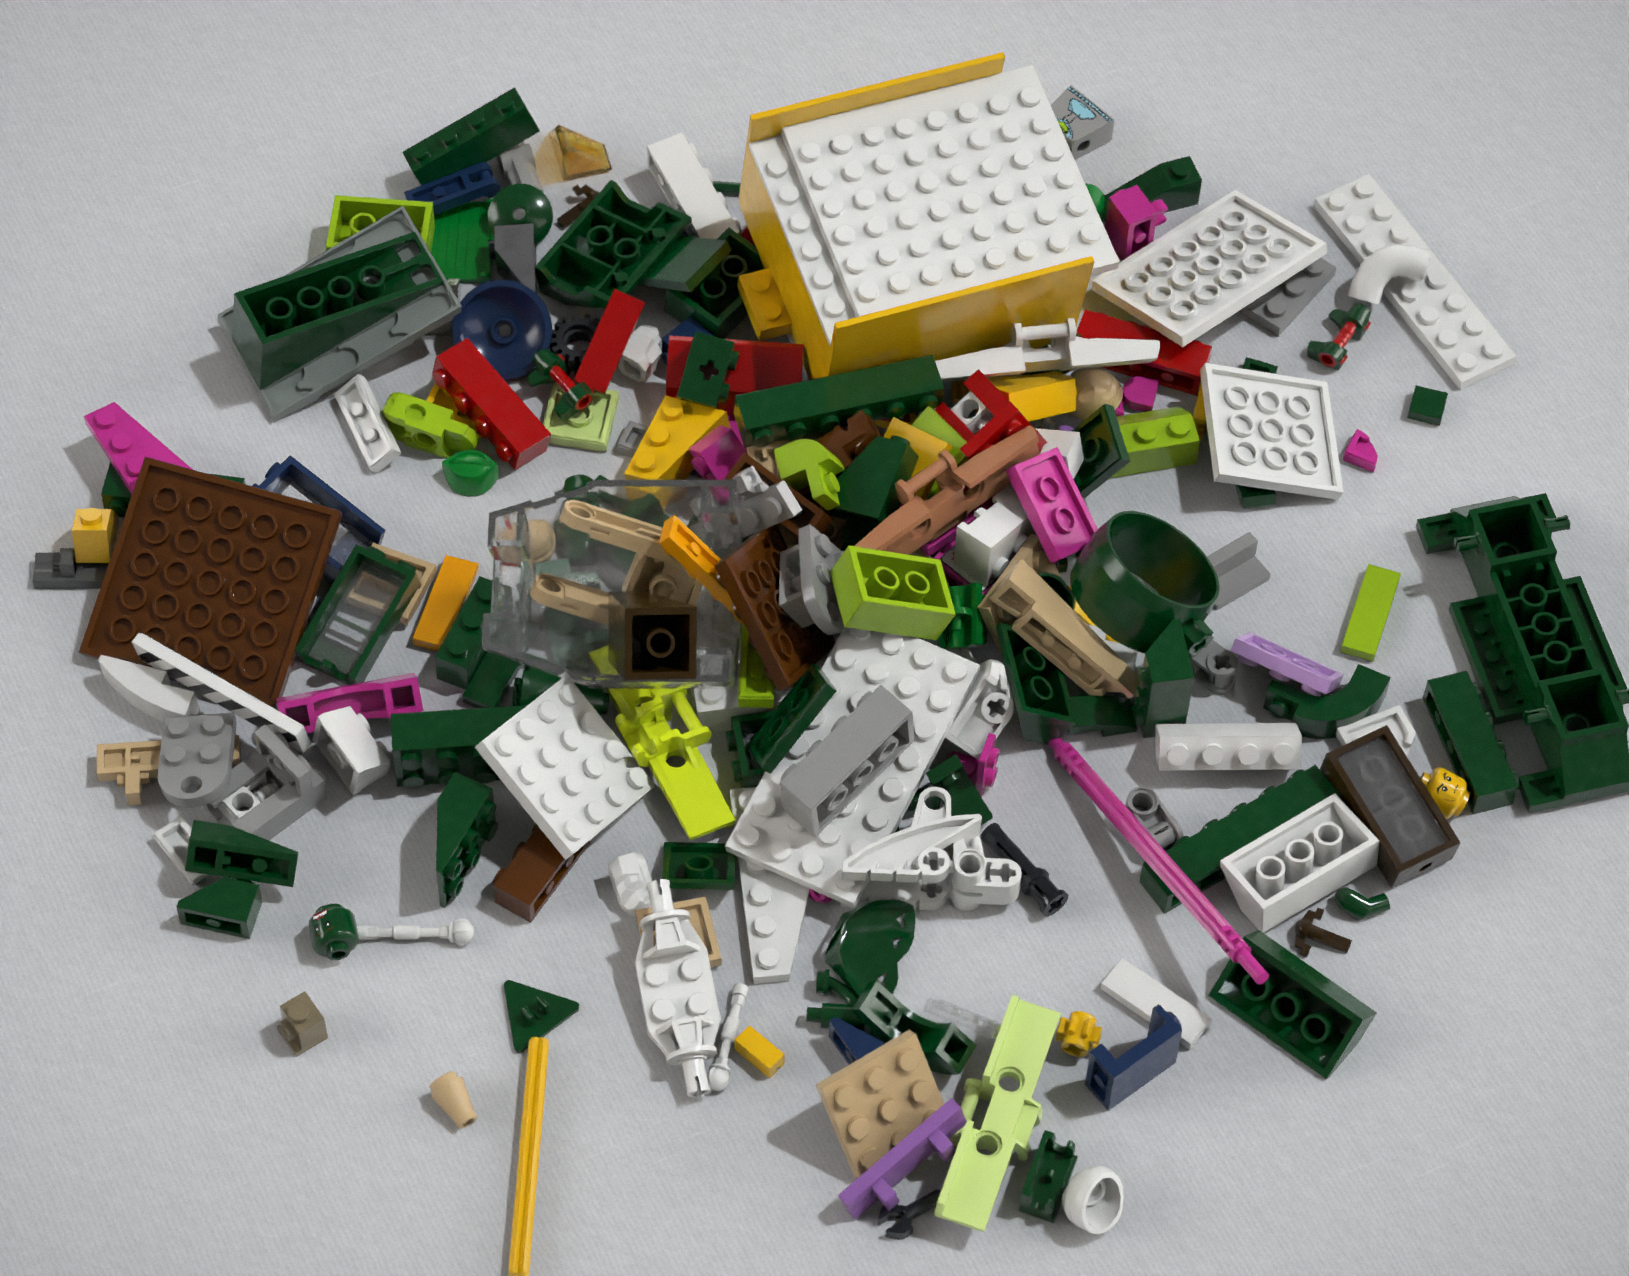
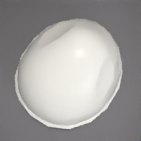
M1105 1166L1083 1169L1073 1176L1064 1190L1061 1200L1062 1207L1068 1219L1077 1227L1093 1234L1104 1233L1117 1223L1122 1213L1123 1186L1121 1180L1111 1169Z

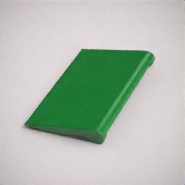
M488 198L485 202L470 201L434 215L435 230L431 254L446 280L459 279L458 283L483 284L490 281L492 260L489 257L488 240H494V235L488 223V209L493 198Z

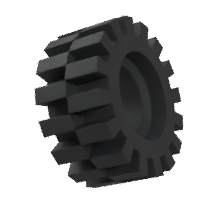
M573 314L574 320H570L566 316L563 317V324L559 321L554 324L555 330L552 331L550 352L561 354L565 358L564 362L568 376L571 371L574 372V377L576 376L587 350L574 351L569 349L567 345L576 340L591 342L600 322L598 318L591 322V315L585 314L584 319H579V314Z

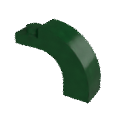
M1358 664L1346 687L1328 696L1309 695L1272 680L1266 692L1263 709L1270 711L1276 717L1292 720V723L1297 724L1302 737L1313 739L1337 738V728L1355 723L1378 712L1386 697L1391 677Z

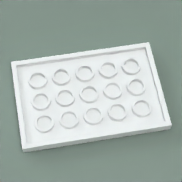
M1233 190L1121 261L1118 269L1104 272L1092 280V289L1116 306L1184 347L1326 255L1327 243L1239 191Z

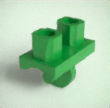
M975 582L964 586H949L956 615L948 624V648L955 650L983 646V644L987 643V630L983 627V618L978 609L979 604L985 597L982 594V584Z

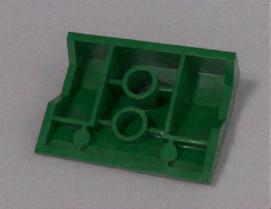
M610 180L535 266L539 291L565 305L606 309L614 289L629 295L692 222L690 216L660 202L650 209L628 199L615 181Z

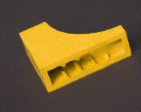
M1058 371L1031 375L987 377L1028 421L1076 411V379ZM966 380L952 381V403L957 404L970 392L964 384ZM974 409L972 411L978 413L979 409Z

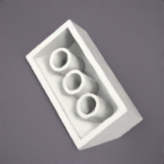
M1334 793L1220 860V866L1240 910L1258 930L1264 933L1377 866L1379 840Z

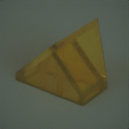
M558 125L549 132L564 182L604 174L612 170L604 144L561 125Z

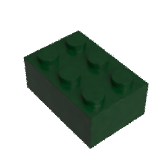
M729 227L716 240L727 241L731 248L730 253L691 292L666 289L664 311L680 323L691 316L715 337L725 339L748 315L737 287L738 277L764 269L756 246Z

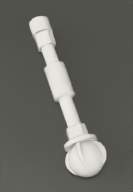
M464 918L457 919L455 922L450 921L449 925H441L440 928H420L418 925H394L393 928L357 926L359 940L378 939L379 937H393L394 940H418L419 937H440L441 939H449L450 943L455 942L457 945H466L474 936L473 926Z
M738 983L734 985L730 1015L725 1019L721 1035L722 1046L719 1057L716 1058L715 1063L709 1066L707 1079L709 1087L713 1091H722L729 1083L731 1069L728 1067V1055L731 1044H734V1039L738 1032L740 1009L743 1008L748 993V987L744 984Z

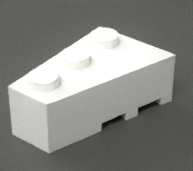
M1012 483L992 498L994 504L988 510L982 507L976 510L974 516L977 519L968 525L962 522L957 526L953 565L986 586L995 577H1000L1010 563V560L1019 551L1030 534L1035 533Z

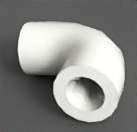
M1393 244L1374 251L1361 262L1352 279L1348 296L1379 304L1383 290L1391 279L1405 277L1421 282L1429 261L1430 250L1413 245Z

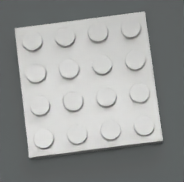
M1204 363L1200 369L1214 481L1338 500L1344 492L1328 383Z
M568 675L475 746L476 750L565 860L656 786L644 769L638 766L631 753Z

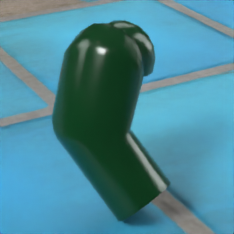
M1343 887L1335 894V901L1338 907L1359 920L1390 909L1389 900L1384 893L1366 898L1355 890Z

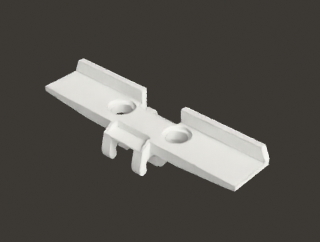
M1067 318L1065 323L1022 327L1021 323H1014L1010 330L1012 342L999 348H990L935 362L942 382L967 380L978 369L987 378L1058 369L1066 371L1150 363L1157 360L1160 342L1159 340L1085 339L1076 336L1075 319ZM1050 338L1051 345H1048L1047 348L1033 349L1029 343V340Z

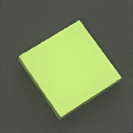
M553 383L543 425L551 433L548 444L607 452L619 402V391L607 390L605 395L593 391V402L585 410L579 411L566 421H562L555 414L554 408L566 393L557 383Z

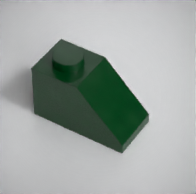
M224 877L178 901L176 908L180 924L250 939L262 905L260 886L252 881Z

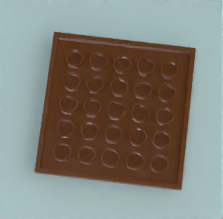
M145 457L79 653L98 660L100 655H105L152 667L140 660L132 644V640L137 634L143 633L278 710L276 698L283 697L296 657L295 649L303 636L343 515L342 512ZM168 676L169 680L178 682L177 680Z

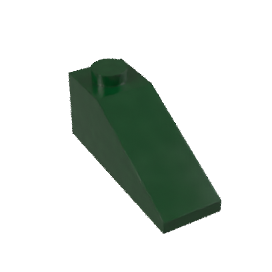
M1187 156L1160 163L1104 195L1103 219L1105 223L1109 197L1119 190H1126L1135 185L1140 188L1150 203L1162 199L1168 207V211L1164 213L1197 205L1199 203L1202 179L1191 157Z
M194 820L189 838L185 871L293 887L299 852L230 825Z

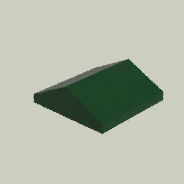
M664 842L662 879L670 881V889L734 890L735 855L726 851V843Z

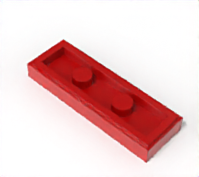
M614 289L577 371L574 382L578 384L584 382L586 385H591L594 391L605 395L644 309V301Z

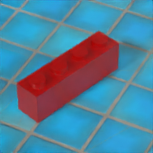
M1086 309L1076 331V334H1081L1082 338L1159 340L1160 349L1156 361L1099 368L1130 377L1141 376L1159 380V385L1198 396L1201 385L1200 369L1204 363H1210L1212 346L1203 344L1198 340H1193L1182 347L1155 329Z
M468 338L436 356L432 371L435 383L439 388L445 389L453 398L457 409L463 414L466 413L474 422L477 432L492 443L502 461L508 462L514 470H517L547 451L551 433Z

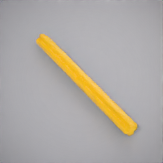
M532 1037L528 1045L508 1266L509 1276H529L549 1041L544 1037Z

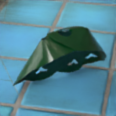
M876 900L841 915L825 952V963L859 997L868 982L876 981L884 973H887V976L884 979L885 985L883 987L891 994L894 993L899 978L897 962L908 953L914 939L916 920L913 905L901 900ZM903 913H905V917L903 918L905 924L904 928H902L901 924L896 920L897 918L902 916ZM899 937H902V939L897 942V948H894V944L891 939H897Z

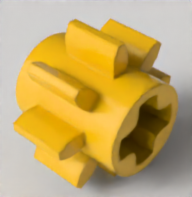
M1074 1011L1070 1014L1069 1019L1060 1018L1055 1040L1062 1042L1061 1049L1065 1053L1075 1057H1084L1088 1054L1089 1049L1093 1050L1099 1045L1102 1027L1096 1026L1097 1020L1091 1014Z

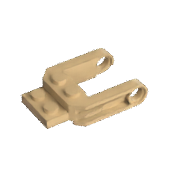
M569 500L565 502L559 517L560 523L563 522L570 528L587 533L590 538L636 552L623 583L622 591H645L695 605L703 585L697 579L692 578L686 569L673 556H669L659 544L662 527L581 501ZM540 573L536 575L530 590V595L536 602L608 625V592L552 574Z

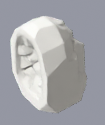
M643 325L632 333L618 364L623 375L639 383L646 381L656 370L657 362L662 354L660 349L662 339L656 327Z
M631 852L618 856L608 864L609 877L620 908L628 915L635 917V910L651 907L646 885L652 882L643 854Z

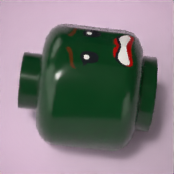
M332 903L321 906L309 920L312 947L318 955L328 957L330 960H341L346 958L349 952L354 950L359 943L355 916L351 910L344 908L340 904Z

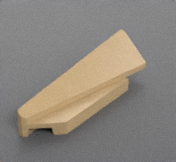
M1020 559L988 598L1017 617L1011 629L1088 694L1103 696L1108 691L1122 692L1126 695V698L1133 697L1135 687L1139 686L1138 675L1023 559Z

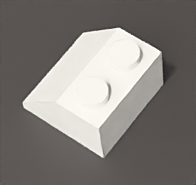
M348 706L318 716L312 740L351 794L355 795L388 774L391 755L387 747L381 741L376 742L369 733L371 728L365 717L361 713L356 715L353 709Z

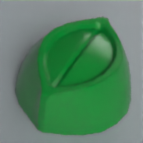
M464 450L442 462L443 472L449 486L460 495H482L490 490L499 479L498 464L487 454L478 450Z

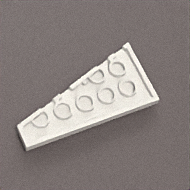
M757 787L730 789L731 812L735 818L733 828L738 823ZM737 856L753 984L789 981L810 890L801 884Z

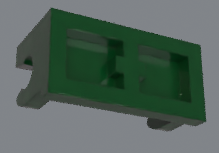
M1044 1130L1021 1192L1019 1212L1054 1223L1061 1206L1063 1192L1070 1181L1078 1156L1074 1155L1076 1145L1073 1141L1069 1140L1066 1146H1061L1055 1142V1133Z

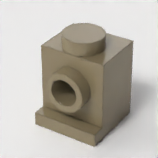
M306 991L280 1005L282 1021L279 1022L277 1030L296 1057L328 1039L325 1019Z

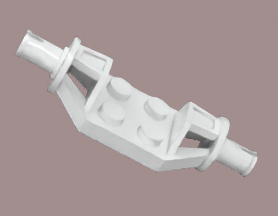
M660 879L661 895L659 894L656 880L646 885L653 914L642 918L639 922L643 932L635 960V970L648 1036L666 1055L668 1065L683 1067L687 1096L697 1097L696 1081L698 1082L700 1096L711 1092L704 1061L711 1059L717 1054L714 1043L721 1017L707 948L689 922L691 919L689 911L674 909L669 886L670 881ZM653 931H656V945H655V946H654ZM671 1034L675 1035V1038L679 1046L678 1050L674 1045V1042L671 1038Z

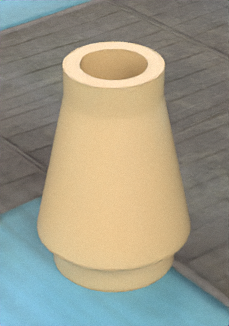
M455 1071L440 1076L430 1084L429 1087L433 1092L431 1098L455 1122L458 1129L466 1128L478 1119L463 1077H458Z

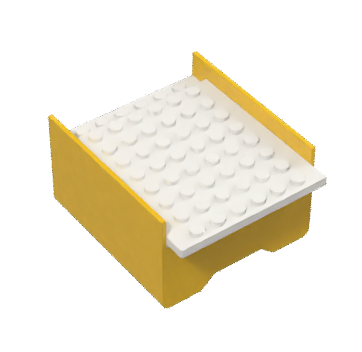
M1001 52L750 115L739 203L764 269L740 275L737 287L759 341L791 333L795 344H804L803 366L809 380L871 368L884 363L905 361L933 355L934 360L938 361L990 348H999L1012 342L1010 330L1014 323H1021L1022 327L1060 324L1065 323L1067 318H1074L1077 325L1090 276L1118 269L1119 259L1033 65L1002 72L1005 56ZM1050 338L1029 340L1030 346L1033 349H1039L1051 344Z

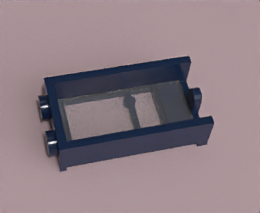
M291 455L281 464L279 462L274 463L267 471L266 479L260 485L257 483L252 485L253 487L342 512L343 515L323 572V576L332 582L331 586L356 544L367 549L373 543L378 545L382 543L386 531L384 528Z

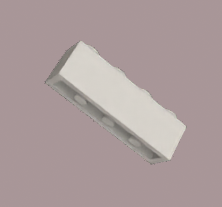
M682 132L647 146L646 165L671 208L690 216L692 222L685 229L689 237L716 240L728 227L742 235L738 219L731 217L724 195L715 190L710 171L707 167L703 168L698 161L699 156L696 147L692 142H687Z
M1296 723L1156 724L1155 760L1159 771L1301 769L1302 735Z

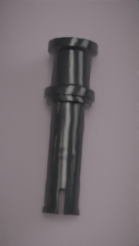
M993 823L984 829L980 835L981 840L999 858L1013 860L1020 866L1022 872L1020 887L1022 892L1034 898L1041 906L1040 912L1044 916H1051L1058 912L1067 902L1069 895L1064 890H1059L1049 879V873L1041 867L1036 868L1021 849L1000 828L998 823Z

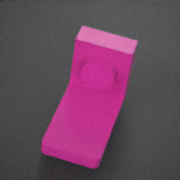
M991 733L988 734L979 760L973 756L952 751L951 757L955 754L957 755L981 797L986 786H993L998 771L996 763L1000 749L995 748L996 735Z

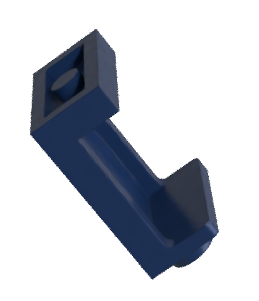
M1158 1004L1152 1008L1147 1038L1115 1059L1102 1043L1090 1051L1085 1086L1108 1111L1176 1063L1182 1034V1026L1178 1018L1172 1012H1166Z

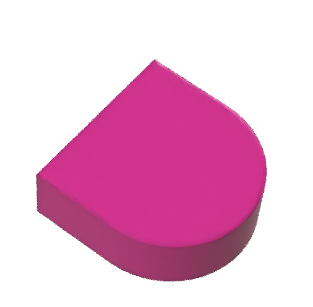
M1141 376L1128 379L1123 386V402L1125 405L1138 411H1152L1159 380Z

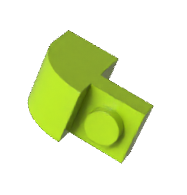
M811 439L795 440L774 449L782 481L784 480L786 484L796 491L810 486L812 498L826 510L840 506L837 492L840 491V486L835 474L844 471V466L834 454L820 443Z

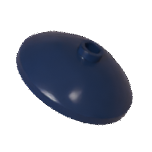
M493 280L475 287L460 302L462 306L461 313L453 318L452 336L454 345L468 338L504 380L516 379L534 370L533 357L542 349L549 350L552 340V321L547 306L532 289L515 281ZM507 324L511 328V333L507 337H502L499 332L500 327Z

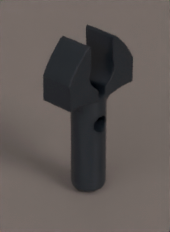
M936 1189L907 1206L897 1204L890 1211L883 1205L878 1216V1226L890 1218H901L899 1224L886 1229L885 1237L903 1240L912 1235V1220L935 1208L941 1191Z

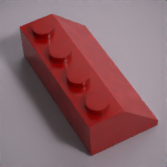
M669 335L666 396L677 398L693 337ZM726 339L735 342L734 351H738L740 354L735 371L729 370L725 383L731 385L725 404L719 403L718 409L727 411V416L734 415L735 395L802 382L804 344ZM710 363L708 368L701 369V372L705 375V380L708 381L712 375L717 376L719 373L715 370L713 363Z

